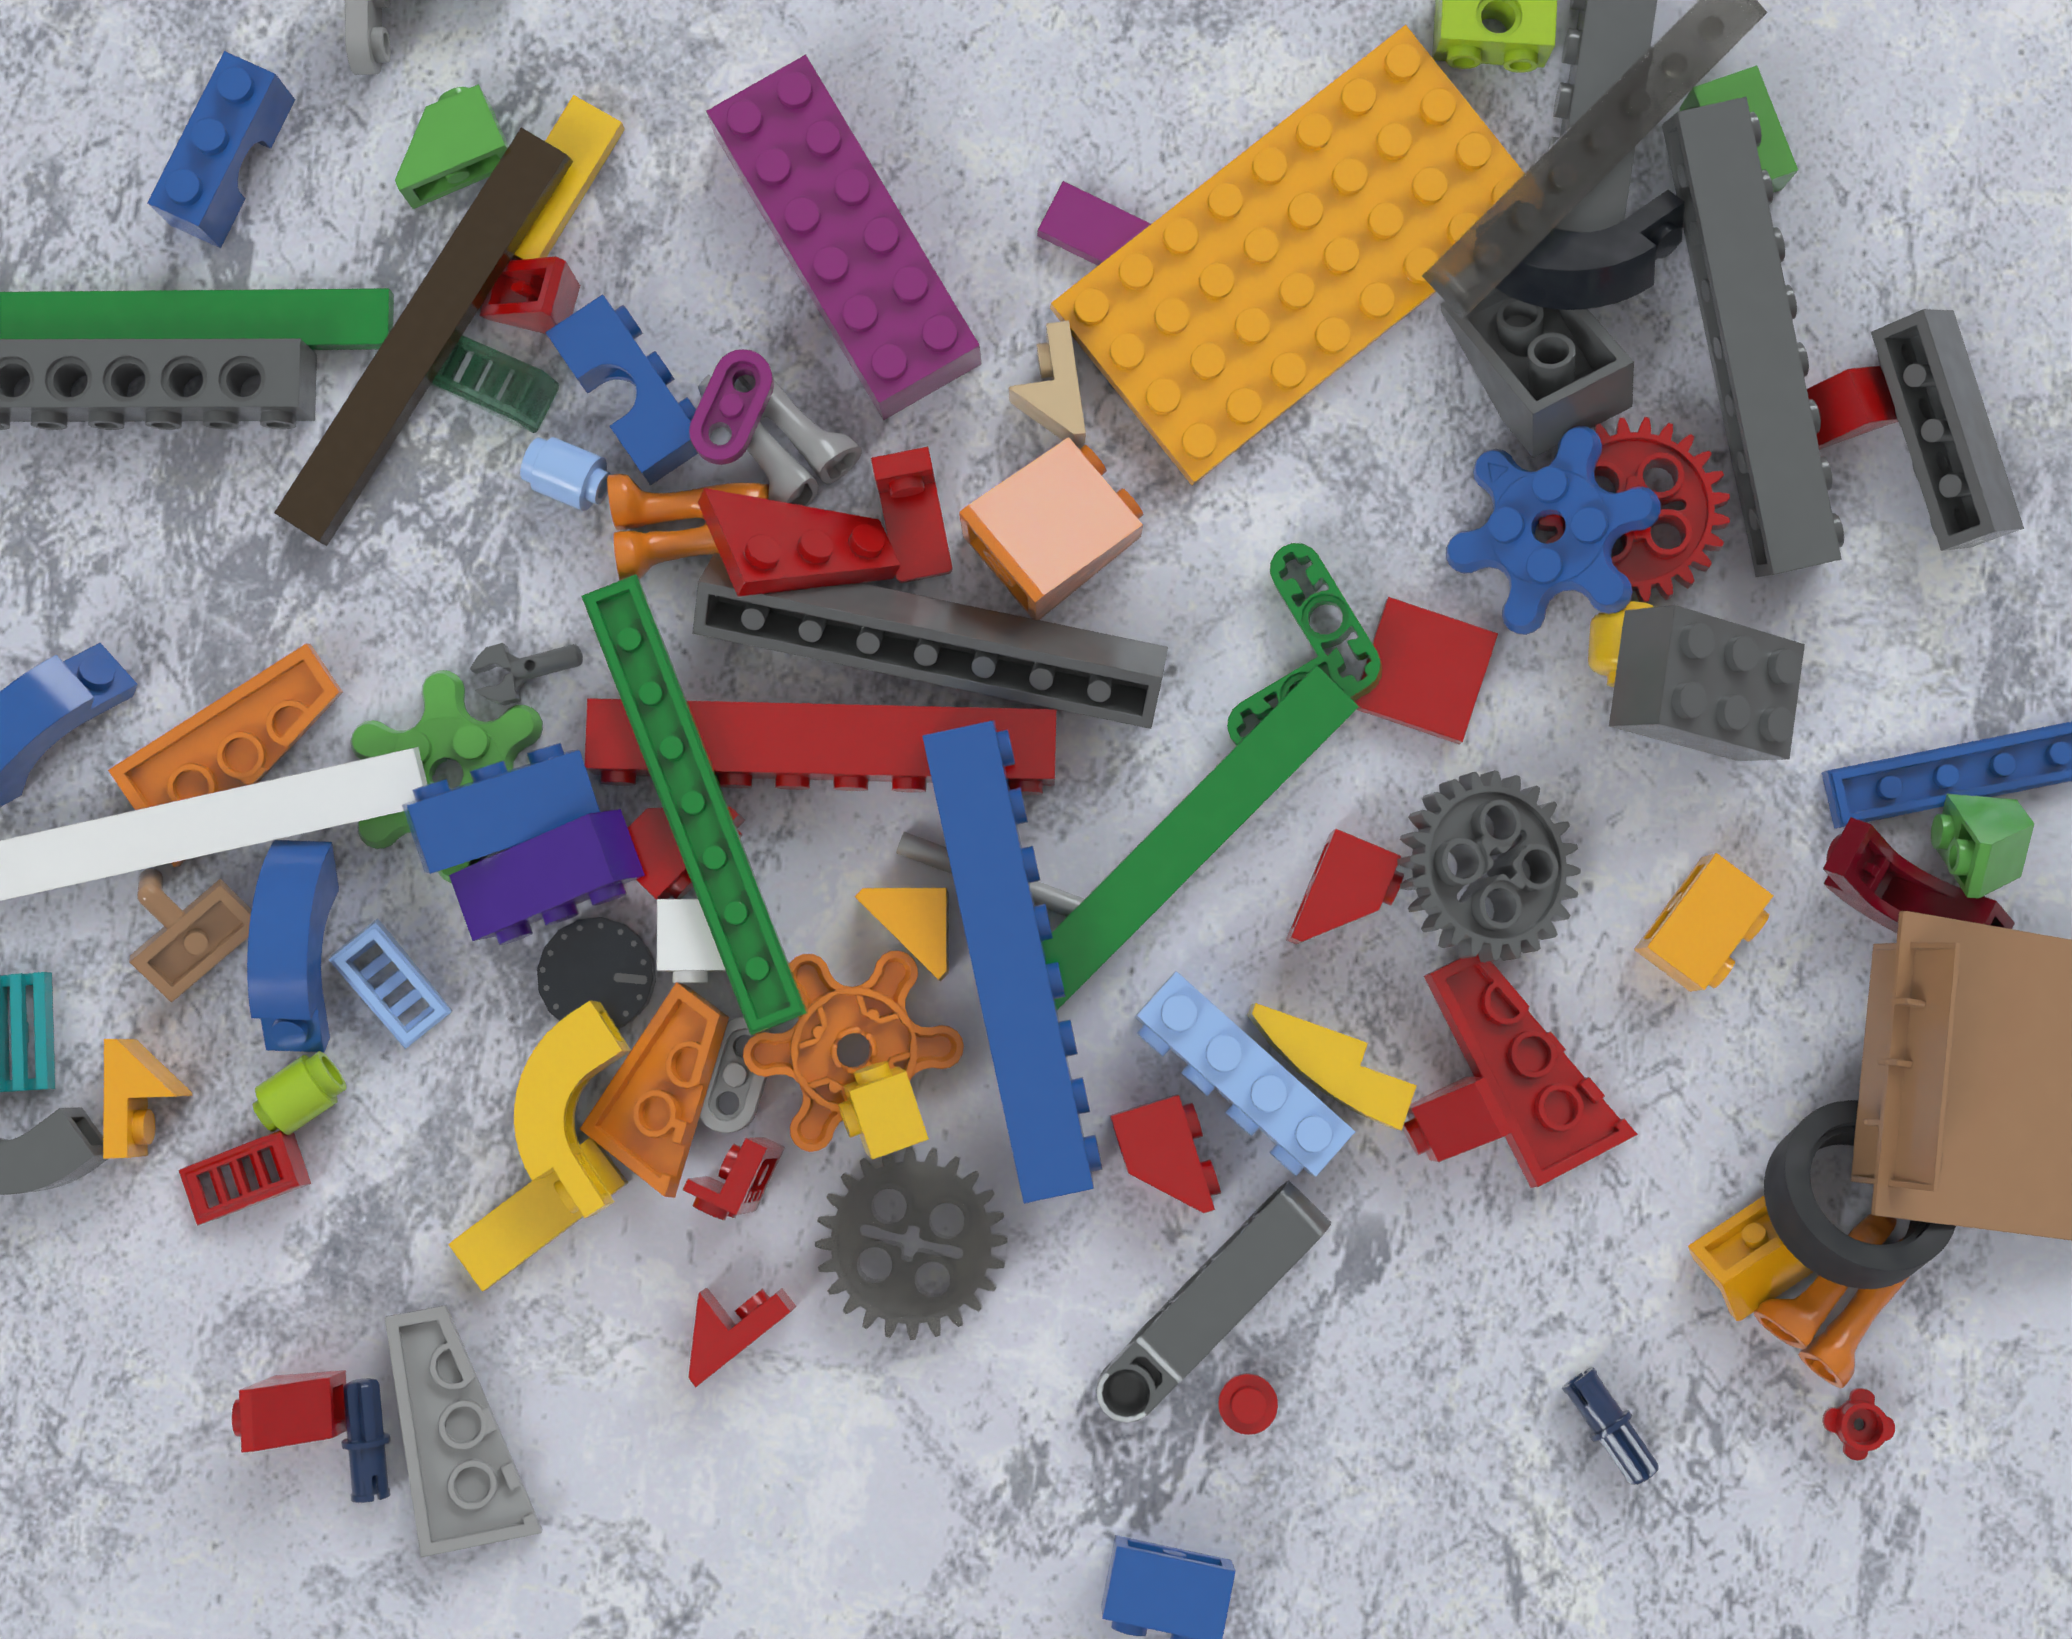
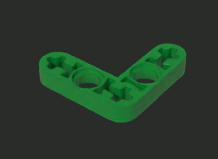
M1291 543L1280 548L1270 562V574L1277 591L1317 657L1243 700L1232 709L1228 717L1227 729L1235 745L1244 738L1240 736V733L1246 728V723L1243 719L1247 715L1254 714L1258 720L1263 719L1273 709L1268 702L1276 697L1278 702H1280L1316 665L1353 701L1370 693L1378 685L1382 677V664L1377 650L1319 555L1312 547L1303 543ZM1293 559H1296L1300 565H1305L1309 562L1312 564L1306 569V575L1315 592L1323 584L1328 588V590L1310 595L1300 607L1295 604V601L1305 599V595L1298 582L1294 578L1287 579L1286 581L1282 579L1288 574L1286 564ZM1332 605L1342 612V623L1335 632L1319 634L1310 627V616L1317 607ZM1352 632L1358 638L1348 640L1347 644L1354 657L1358 661L1366 658L1371 661L1364 667L1366 677L1358 682L1352 675L1344 678L1341 677L1340 674L1345 671L1346 665L1337 647L1329 655H1326L1324 652L1326 648L1340 645Z

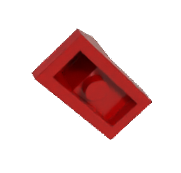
M708 1288L699 1292L688 1376L695 1387L797 1307L783 1288L771 1297L762 1288L735 1310L741 1319L737 1324L733 1322Z

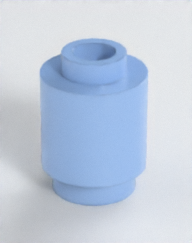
M540 437L534 439L525 452L520 469L521 479L529 482L533 491L581 511L588 510L593 503L599 505L605 499L608 493L607 477L611 473L606 471L607 462L604 457L555 437L548 440Z

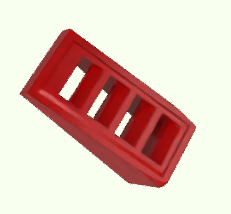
M281 1130L178 1170L197 1226L311 1184L295 1134L286 1135ZM268 1150L271 1151L280 1177V1181L274 1183L271 1181L262 1155L263 1152ZM249 1157L260 1187L254 1191L251 1190L242 1160ZM227 1165L230 1166L240 1195L234 1199L230 1197L221 1170L222 1167ZM206 1173L210 1174L219 1201L218 1205L211 1208L208 1206L199 1176Z

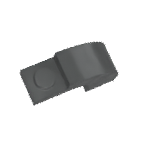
M82 1107L59 1108L25 1134L11 1140L0 1138V1195L21 1194L57 1188L87 1175L108 1160L103 1159V1136Z

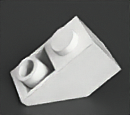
M657 899V971L673 972L672 983H708V972H726L698 899Z

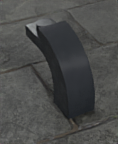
M1668 189L1620 223L1603 230L1583 233L1554 228L1541 221L1516 201L1472 231L1474 271L1504 294L1539 307L1582 310L1615 304L1636 296L1654 285L1655 260L1669 256L1682 242L1684 201Z

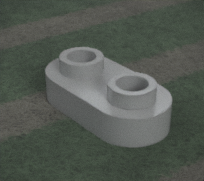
M345 0V46L348 63L354 75L379 74L382 62L390 61L391 47L389 34L386 27H382V8H389L390 0Z
M744 1017L734 1018L727 1023L700 1113V1118L707 1127L721 1133L739 1131L752 1122L757 1113L767 1077L758 1076L751 1072L745 1065L743 1057L737 1053L736 1043L739 1038L745 1035L754 1036L750 1035ZM768 1029V1030H766V1031H763V1032L772 1033L770 1029ZM728 1091L736 1094L739 1099V1107L733 1114H726L719 1107L720 1097Z

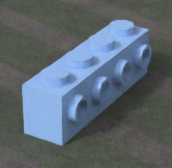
M1177 971L1170 976L1135 1016L1143 1024L1137 1034L1161 1056L1172 1050L1182 1059L1187 1066L1181 1074L1203 1094L1208 1096L1215 1089L1232 1105L1225 1113L1250 1136L1260 1129L1276 1144L1269 1153L1295 1176L1302 1169L1308 1174L1317 1176L1355 1133L1348 1124Z

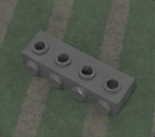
M1922 309L1872 331L1871 335L1878 353V361L1887 381L1895 406L1896 417L1904 434L1912 459L1913 470L1919 481L1930 515V523L1937 537L1940 550L1971 548L2024 529L1954 310Z

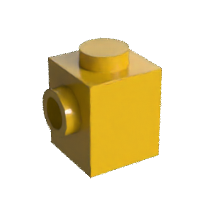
M887 1061L875 1063L855 1071L856 1081L843 1086L848 1101L839 1103L838 1106L846 1131L850 1138L860 1135L865 1153L872 1160L929 1140L907 1072L901 1067L897 1066L890 1069Z

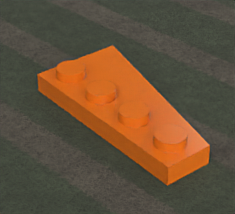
M306 643L116 764L108 771L134 810L259 783L336 701L343 691L313 646ZM185 860L173 862L171 864L174 868L179 867Z

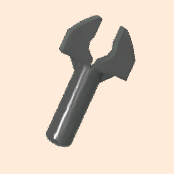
M500 643L486 647L477 656L470 670L478 674L490 671L495 667H502L506 671L511 672L505 675L500 684L475 690L486 699L505 706L521 701L519 690L526 680L578 667L583 662V655L579 646L572 644L518 658L509 653L507 645Z

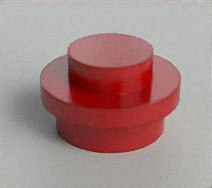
M1243 1373L1232 1377L1224 1384L1218 1397V1409L1223 1421L1230 1429L1240 1434L1252 1435L1264 1431L1274 1421L1278 1410V1400L1273 1387L1267 1380L1256 1374Z

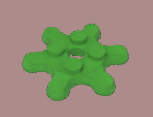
M439 670L431 673L422 685L421 694L424 701V713L421 720L414 727L408 730L397 731L379 721H365L353 731L350 742L352 751L360 760L418 747L427 784L434 783L432 776L435 775V771L441 763L446 762L447 759L457 761L463 770V779L459 785L461 786L473 782L470 771L483 766L504 761L507 771L513 769L517 755L540 738L543 731V721L535 709L526 705H515L508 708L502 716L493 721L483 722L476 720L470 716L466 709L463 681L451 671ZM404 811L358 821L360 839L367 846L375 849H385L393 845L406 833H411ZM477 858L438 871V874L444 880L451 883L450 874L480 862V859Z

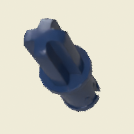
M1588 1368L1584 1371L1585 1375L1582 1373L1578 1374L1562 1387V1390L1569 1396L1593 1431L1589 1436L1593 1442L1600 1440L1628 1483L1632 1485L1641 1484L1659 1470V1465L1630 1424L1629 1420L1632 1418L1630 1411L1621 1410L1597 1375L1595 1368Z
M371 1378L356 1379L345 1384L343 1388L347 1438L342 1440L341 1444L342 1448L348 1450L352 1489L350 1494L351 1501L365 1503L373 1502L374 1495H377L379 1500L391 1495L390 1488H388L385 1444H388L391 1439L390 1434L384 1433L379 1382L377 1379Z

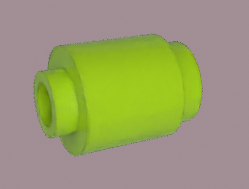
M318 1051L311 1057L302 1055L256 1086L255 1093L258 1100L252 1106L258 1119L269 1131L274 1132L279 1129L286 1135H291L338 1102L337 1095L345 1091L347 1086L335 1064L327 1055Z

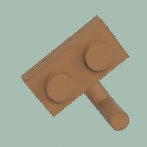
M149 868L141 872L138 882V901L164 927L130 955L129 963L172 1003L248 938L252 909L220 878L182 910L163 892V876L160 871Z

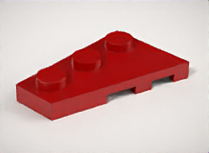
M708 488L703 489L697 502L738 597L888 580L894 578L900 567L899 560L880 519Z

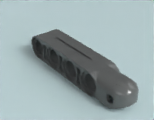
M1289 1180L1281 1185L1104 1368L1097 1381L1096 1394L1098 1404L1106 1415L1116 1421L1125 1423L1139 1421L1147 1416L1328 1230L1331 1221Z

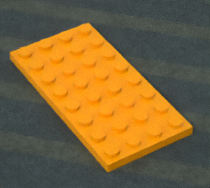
M1404 25L1051 302L1050 309L1060 322L1069 320L1072 337L1193 486L1473 264L1472 231L1516 201L1535 215L1540 209L1542 194L1407 25Z

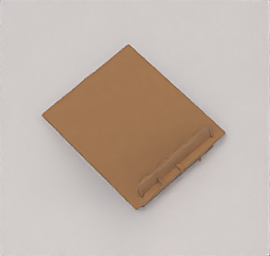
M1900 911L1897 942L1873 944L1851 1182L1874 1184L1871 1207L1872 1215L2072 1241L2071 939L1910 911Z

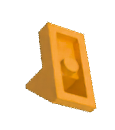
M104 1039L103 1159L148 1156V1145L154 1140L156 1127L154 1113L151 1109H148V1097L193 1096L192 1092L137 1039Z

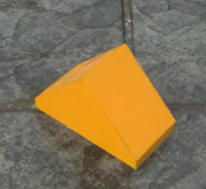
M862 888L854 896L940 982L949 974V892L947 888Z

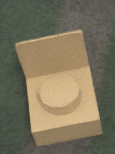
M1069 320L1047 323L1046 343H1039L1036 346L1041 378L1052 377V380L1010 386L1009 401L1061 440L1069 437L1080 448L1085 445L1086 431Z

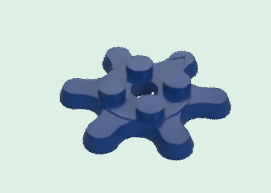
M1577 426L1565 432L1559 441L1558 451L1554 460L1549 466L1543 467L1538 471L1522 469L1516 464L1509 453L1500 449L1487 450L1475 461L1473 468L1474 479L1491 496L1493 512L1488 522L1481 528L1461 531L1455 534L1447 544L1446 559L1455 571L1463 574L1473 573L1484 568L1499 569L1506 575L1509 580L1510 591L1502 608V619L1507 628L1516 634L1527 635L1539 629L1545 620L1549 602L1563 591L1582 593L1588 598L1595 609L1606 614L1617 613L1625 609L1631 601L1633 594L1632 584L1627 576L1618 571L1613 565L1611 557L1612 547L1623 534L1651 527L1659 518L1661 503L1658 496L1651 489L1643 486L1633 487L1618 493L1607 492L1599 487L1595 481L1594 470L1602 452V443L1598 434L1588 427ZM1555 514L1564 517L1566 529L1559 540L1546 544L1536 539L1535 530L1539 523L1538 519L1541 516L1546 517Z

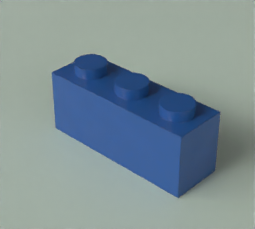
M560 742L528 752L527 756L530 764L507 771L505 762L500 761L472 770L470 774L473 782L450 789L447 779L413 789L415 801L402 804L424 872L432 874L516 846L586 814L600 812L580 750L564 752Z

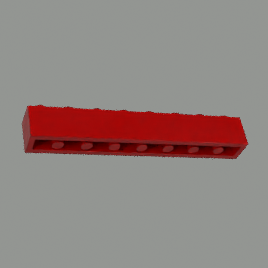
M587 698L586 770L594 775H601V784L631 786L636 785V776H650L623 703L621 699ZM687 701L719 785L723 788H752V779H775V788L806 790L810 789V780H834L833 789L841 791H867L868 781L892 782V791L926 792L927 783H932L922 736L995 720L997 732L1008 730L1015 765L1005 767L1009 790L1021 788L1022 795H1042L1043 785L1055 786L1057 709Z

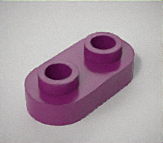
M747 349L734 350L723 356L715 367L692 418L689 430L690 439L695 450L704 460L710 463L725 465L735 462L743 456L752 440L774 389V379L770 366L760 354ZM743 375H749L756 380L755 386L748 392H739L734 388L736 380ZM720 427L728 428L732 432L731 439L723 445H717L711 441L713 431Z

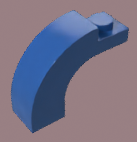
M101 643L65 661H62L56 654L33 667L0 691V807L22 796L32 768L57 741L81 724L134 696L138 684Z
M273 840L259 873L249 925L247 983L251 1018L261 1019L267 1051L325 1052L330 1040L322 988L321 956L327 918L339 892L332 842Z

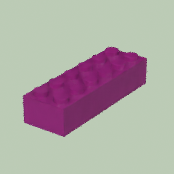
M806 54L706 110L716 139L883 421L982 364L978 341Z

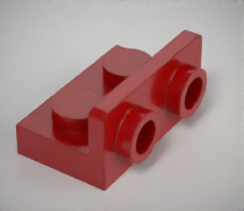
M765 1137L745 1138L741 1147L733 1144L724 1158L718 1177L726 1180L725 1183L709 1176L687 1178L682 1190L696 1196L693 1207L721 1220H726L727 1216L736 1218L737 1215L754 1212L761 1201L785 1147Z

